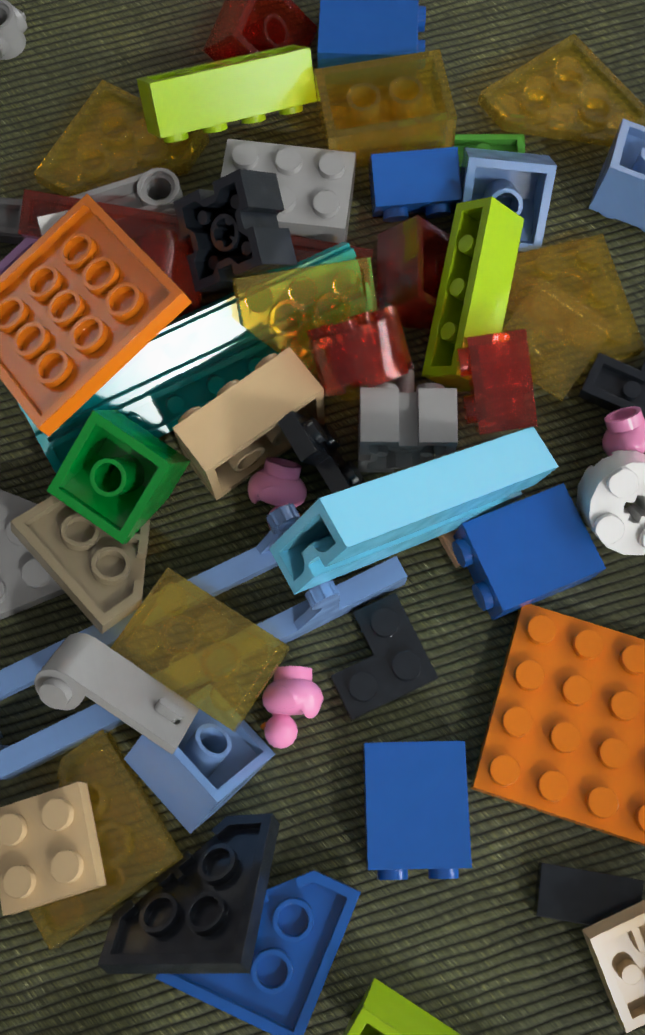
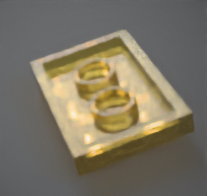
M168 567L111 647L118 654L233 732H236L290 650L288 645Z

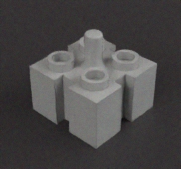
M406 368L396 372V385L388 382H379L372 384L370 387H360L358 415L359 472L394 473V469H407L455 453L458 444L457 388H445L439 383H424L417 386L416 392H414V371Z

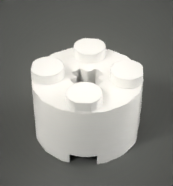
M617 450L612 452L613 455L603 458L594 467L590 465L585 470L578 484L577 506L581 511L584 522L607 548L623 555H645V454L632 450ZM626 502L633 503L629 507L624 508Z

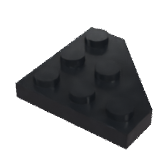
M273 813L225 817L211 829L215 834L214 837L193 855L187 850L155 877L159 883L136 904L130 899L113 913L98 965L107 974L250 973L280 826Z

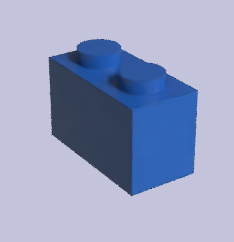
M458 146L371 154L368 171L373 217L383 216V221L385 222L403 221L409 218V214L425 213L426 218H441L451 215V210H455L456 204L462 200Z

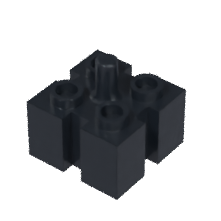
M238 169L212 182L214 191L198 189L173 202L181 237L191 238L194 253L187 255L186 258L195 292H232L256 282V276H271L297 265L289 228H279L277 215L279 212L284 211V205L276 173Z

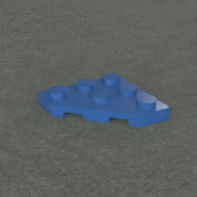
M316 870L309 871L266 890L250 973L157 974L155 979L272 1035H304L361 891Z

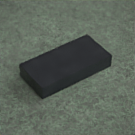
M539 862L533 914L545 918L593 925L641 902L644 880Z

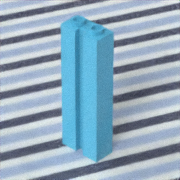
M534 426L321 497L269 550L295 595L456 530L466 521L507 506L523 494L521 490L534 486L559 466Z

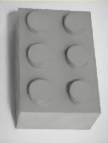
M227 139L221 178L238 169L276 173L284 205V211L279 212L277 215L279 228H289L294 250L320 253L341 242H347L355 184L356 152Z

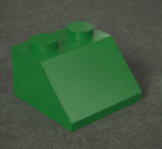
M93 410L49 485L47 492L121 544H126L169 498L191 460L119 411Z

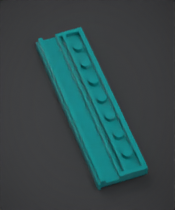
M341 242L298 262L294 267L267 276L174 319L51 436H47L39 430L18 403L55 473L58 472L93 410H117L159 438L173 431L172 427L178 424V420L186 411L196 406L203 407L217 397V393L225 384L235 379L240 381L255 371L257 364L269 354L276 353L278 355L290 347L302 363L308 367L384 331L368 286L363 281L355 260L357 256L354 248H351L347 242Z

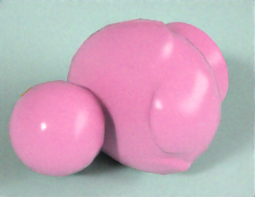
M640 407L621 408L609 413L604 418L607 430L602 439V447L606 455L611 456L613 455L612 452L617 450L645 452V418Z
M267 457L264 468L253 474L248 482V495L251 502L256 504L258 501H263L275 505L270 512L289 503H293L295 507L300 506L307 496L306 486L299 478L302 466L287 459Z
M302 666L274 668V682L266 687L262 695L263 706L272 714V717L260 726L264 730L268 743L280 749L289 747L296 740L298 733L297 724L290 716L304 714L307 718H314L319 713L323 702V694L319 686L312 682L311 668Z

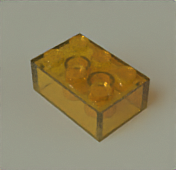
M440 49L314 69L316 106L325 149L356 152L355 168L368 166L371 154L454 147L457 115Z

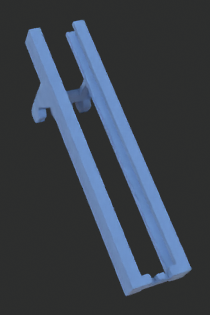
M289 503L270 512L266 518L271 530L256 547L142 601L138 609L103 634L94 625L79 633L89 634L108 647H112L277 567L278 564L269 548L300 518L293 503ZM395 556L338 585H335L333 580L310 588L305 593V601L152 677L181 696L405 585L408 576L399 559ZM65 639L1 669L0 701L34 685L38 672ZM94 704L13 745H2L0 741V780H12L125 723L98 704Z

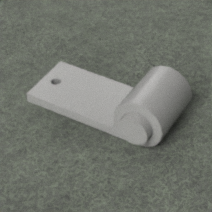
M85 633L70 634L38 672L34 681L35 689L40 699L47 706L65 711L72 710L79 706L86 696L170 754H173L179 746L199 710L192 703L97 638Z

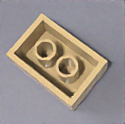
M288 347L278 355L272 353L263 358L255 367V371L242 380L235 379L225 384L217 393V397L203 407L196 406L186 411L178 420V424L172 427L183 455L191 460L189 465L213 497L218 500L261 470L267 457H279L292 448L278 425V422L286 414L294 411L308 418L313 416L322 425L325 423L324 388L293 350Z

